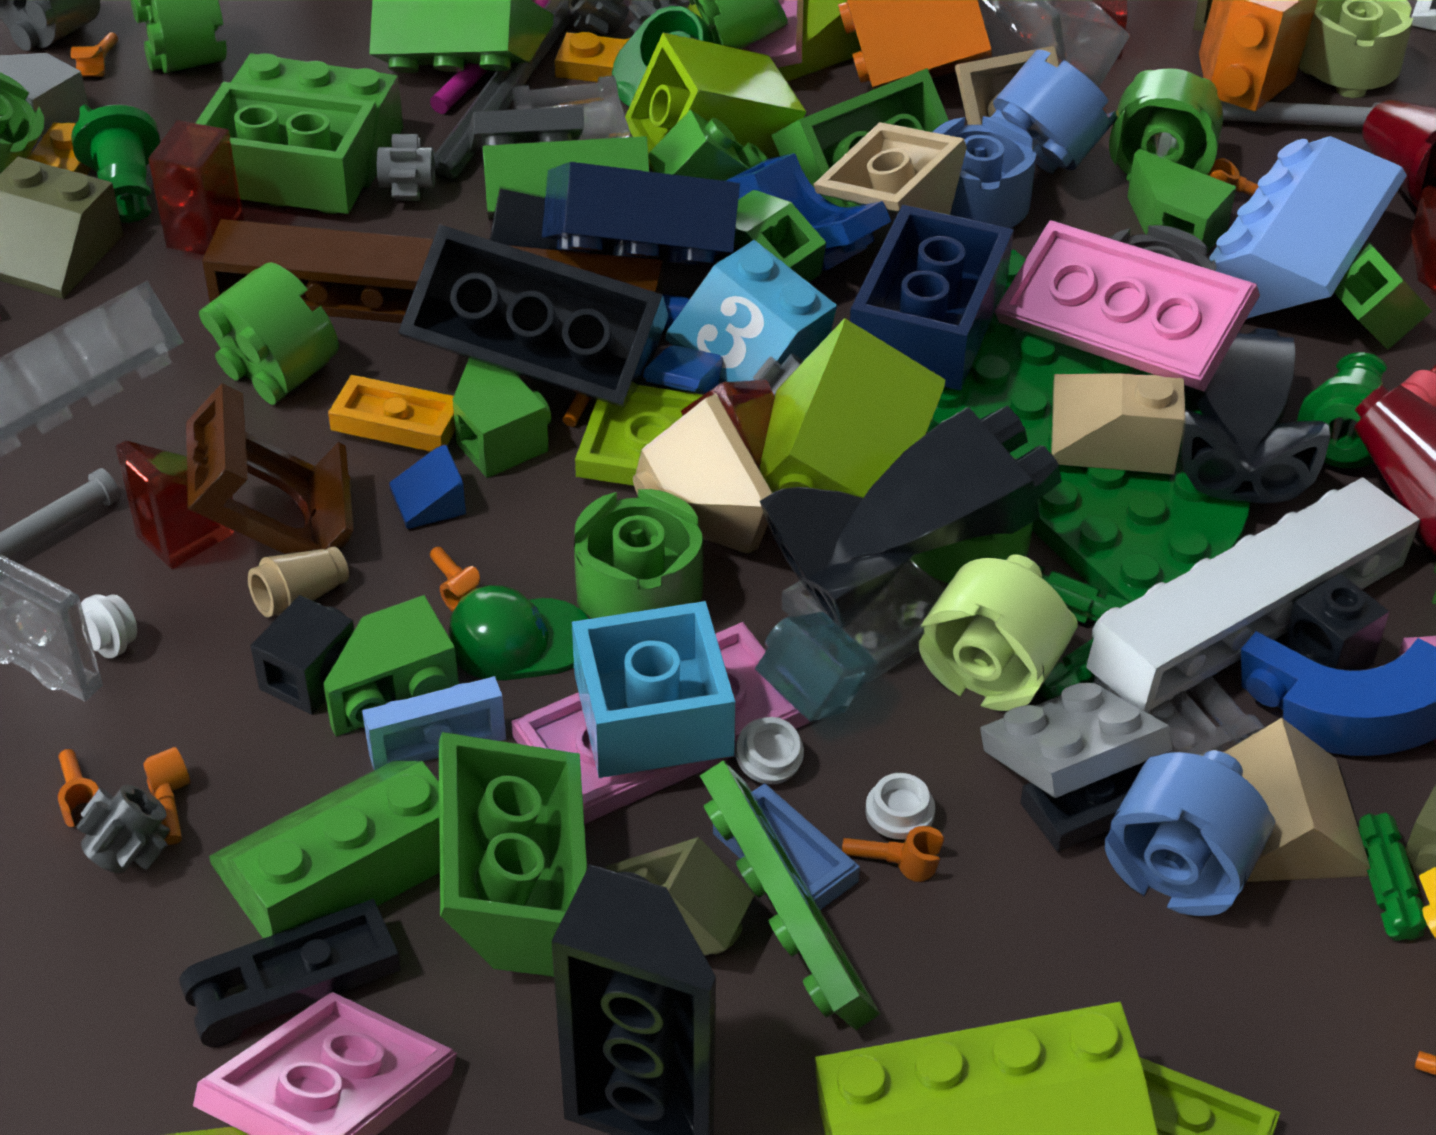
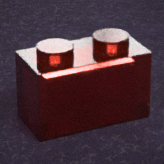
M177 120L148 158L166 248L205 255L221 219L242 221L244 219L229 130Z

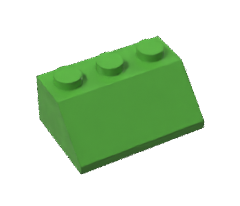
M373 0L369 55L388 63L389 70L400 73H416L419 71V65H433V68L439 71L459 72L464 71V64H480L479 67L485 70L507 71L510 70L511 63H530L553 25L554 14L531 0Z
M250 53L231 81V83L376 101L377 112L365 188L370 187L377 175L378 147H392V134H400L403 129L398 75L379 73L368 68L353 69L327 65L321 61L306 62L280 58L268 53Z
M928 68L799 119L771 136L780 156L796 154L805 176L814 187L813 184L879 122L933 132L937 127L949 121ZM821 195L832 204L840 207L859 206L858 204Z
M223 82L185 138L193 191L197 194L212 195L224 200L241 199L263 202L275 207L293 206L315 209L327 214H349L365 185L377 112L376 101Z
M647 136L483 146L488 219H493L499 186L546 196L548 170L568 162L649 171Z
M442 732L439 739L440 916L493 969L554 977L551 941L587 871L580 754Z
M392 761L209 855L211 865L262 938L272 936L373 898L376 905L379 906L440 873L439 781L423 761Z

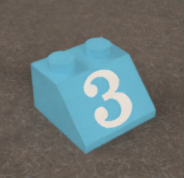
M753 240L713 266L668 329L666 340L673 346L722 356L723 365L718 383L748 407L754 403L755 397L761 391L755 385L756 381L753 377L767 359L772 356L782 364L792 353L805 360L831 333L837 305L757 241Z

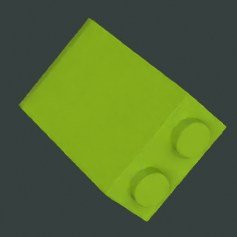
M662 33L623 121L633 137L647 136L649 153L691 109L708 122L712 118L718 119L733 133L738 143L744 147L748 143L754 144L769 159L780 156L771 135L804 118L806 110L769 55ZM649 159V166L652 169V171L655 172Z
M844 318L777 389L759 471L772 493L785 488L805 487L840 491L864 498L872 485L898 457L926 435L943 392L945 379Z

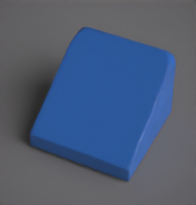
M669 346L645 368L643 378L646 379V382L659 388L712 396L716 394L723 357L719 354L695 349Z
M446 444L435 448L389 482L390 491L407 529L466 514L463 481Z

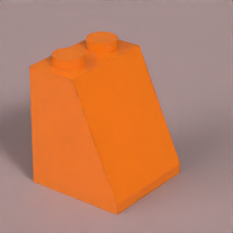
M847 0L838 4L846 34L856 31L862 50L852 54L860 82L871 81L873 90L928 68L931 78L955 73V66L958 64L992 58V49L978 0Z
M1318 0L1212 1L1199 50V58L1203 78L1209 79L1215 84L1221 101L1256 112L1266 102L1270 101L1295 81Z

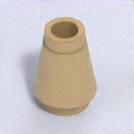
M337 547L263 557L260 560L259 566L249 570L248 586L256 607L264 616L271 617L276 614L279 616L299 595L314 601L338 585L347 582L349 570L344 555Z

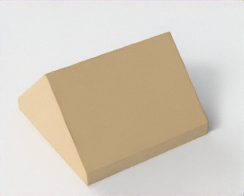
M879 122L813 185L817 194L858 205L883 201L887 211L898 214L903 204L950 215L967 149L964 138Z
M1283 718L1224 752L1241 764L1243 768L1242 777L1260 793L1276 821L1275 828L1247 882L1368 876L1367 870L1371 867L1335 757Z

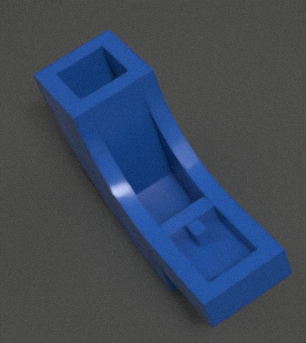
M795 153L765 160L726 180L728 182L740 183L738 200L752 190H757L792 202L826 242L822 271L828 270L865 250L867 245L875 240L872 232L891 222L883 201L846 208L832 204L820 194H817L815 188L805 176Z
M1257 631L1241 648L1242 688L1246 689L1261 704L1268 707L1277 706L1283 709L1284 720L1329 753L1350 756L1384 755L1412 749L1436 739V647L1420 638H1417L1411 647L1394 661L1377 668L1360 671L1338 670L1321 665Z

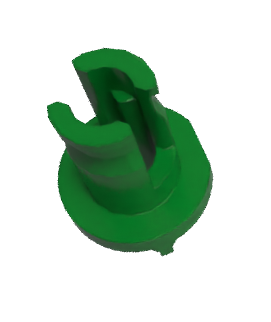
M85 104L79 108V120L76 122L71 134L73 152L76 159L96 171L98 179L112 182L122 223L135 222L147 217L152 211L146 199V196L151 194V188L146 185V165L156 157L160 149V136L156 122L148 113L133 106L108 105L93 110Z
M1356 352L1342 357L1336 364L1338 373L1306 396L1302 402L1297 421H1324L1329 426L1331 437L1324 460L1326 464L1352 469L1375 463L1354 429V426L1361 419L1355 412V409L1369 394L1383 384L1381 380L1382 375L1388 367L1383 360L1374 354Z

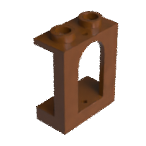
M221 383L186 421L188 509L284 554L318 549L325 550L330 547L343 548L354 531L346 445L338 442L315 466L245 432L243 393ZM247 473L289 494L302 510L305 525L303 528L285 525L230 498L248 480Z

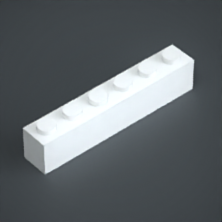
M1363 477L1340 490H1330L1318 502L1298 513L1290 512L1283 516L1277 524L1259 534L1243 537L1233 548L1212 559L1205 558L1200 560L1190 571L1168 583L1160 582L1154 585L1144 596L1122 608L1114 607L1106 611L1098 619L1092 630V637L1094 639L1086 668L1122 699L1148 713L1240 660L1241 648L1256 631L1273 640L1284 635L1287 632L1294 602L1339 573L1360 589H1363L1402 567L1420 519Z

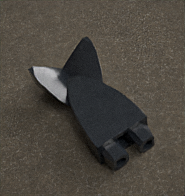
M1256 328L1248 334L1238 333L1205 391L1184 385V392L1192 397L1202 414L1186 409L1181 446L1183 471L1196 490L1208 496L1224 500L1273 503L1294 499L1315 482L1324 464L1331 437L1328 424L1324 421L1282 422L1286 413L1294 375V338L1280 337L1277 330Z
M1008 405L982 419H979L967 407L941 422L905 450L872 485L864 498L840 491L793 487L775 491L759 502L773 537L786 561L830 621L837 628L849 626L882 593L913 555L971 538L1017 532L1040 518L1037 500L1060 484L1062 480L1057 460L1044 445H1039L1016 460L1012 457L1010 453L1026 444L1028 440L1026 429L1020 418Z

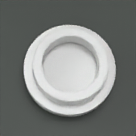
M95 594L82 601L80 615L77 618V630L83 643L90 650L98 651L106 658H114L123 654L127 645L137 637L136 620L128 604L115 594L106 597L101 594Z
M777 717L756 719L742 729L736 741L735 755L740 768L751 779L763 784H779L789 780L798 771L803 760L804 747L798 732L789 722Z
M893 773L883 777L869 792L866 799L865 812L869 824L878 833L889 838L904 840L907 838L909 831L915 827H931L935 816V801L928 787L921 779L907 773Z

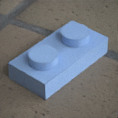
M495 676L470 683L457 684L451 688L404 700H395L385 705L362 710L368 752L374 770L392 761H427L438 758L439 739L442 732L496 741L506 740L503 698Z

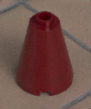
M1398 100L1383 101L1376 105L1366 117L1362 130L1363 139L1374 155L1403 167L1407 176L1400 188L1421 213L1436 220V108Z
M1381 385L1369 394L1355 409V412L1361 419L1354 426V429L1399 504L1420 519L1416 532L1425 547L1436 556V407L1402 385L1397 386L1390 392Z

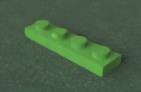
M724 760L700 775L713 798L704 805L710 820L726 841L735 837L745 856L737 860L736 865L744 880L758 898L767 893L778 913L769 919L770 926L790 956L793 957L801 953L812 973L803 979V983L820 1012L826 1018L836 1013L855 1030L879 1016V1010L747 783Z

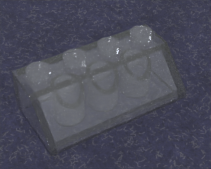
M148 281L0 358V458L22 446L17 435L36 425L43 435L74 417L68 407L85 398L94 407L123 391L124 389L118 380L137 371L141 380L172 364L167 353L184 343Z

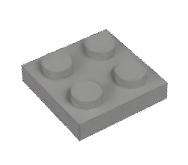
M1094 682L1071 685L1065 688L1058 697L1035 706L1025 705L1013 708L1005 713L1004 718L980 727L983 748L986 753L1054 798L1145 762L1150 757L1173 750L1168 724Z

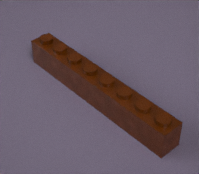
M221 219L202 260L209 301L212 302L253 270L260 268L265 263L272 262L291 272L308 289L300 297L312 312L321 306L329 317L402 323L433 239ZM511 246L663 295V260Z

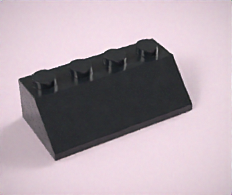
M439 224L398 333L402 337L624 408L643 380L645 368L653 360L668 319V312L662 294Z
M589 865L551 941L564 1119L611 1135H714L716 976L667 887L653 884L635 873H617Z

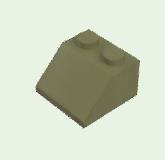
M17 157L0 174V281L64 299L123 236L112 182L82 173Z

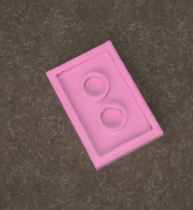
M332 992L197 1083L193 1106L249 1135H377L452 1075L457 1052Z

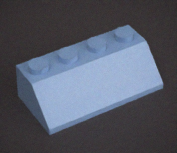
M1332 136L1310 143L1307 139H1299L1281 149L1277 155L1278 160L1269 173L1258 181L1259 187L1250 200L1239 208L1237 212L1238 217L1229 230L1218 238L1216 242L1217 247L1209 257L1211 263L1215 260L1217 272L1257 284L1260 296L1247 318L1331 297L1407 175L1403 167Z

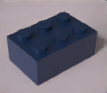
M568 162L548 170L542 238L558 240L557 250L591 253V251H603V245L613 246L612 255L646 258L659 257V252H667V263L700 266V263L714 264L715 255L733 253L740 183Z
M902 204L851 307L850 322L945 379L944 387L961 391L993 318L994 311L1007 285L1014 229Z

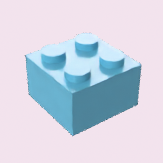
M706 601L572 622L575 680L599 778L734 756L735 699Z

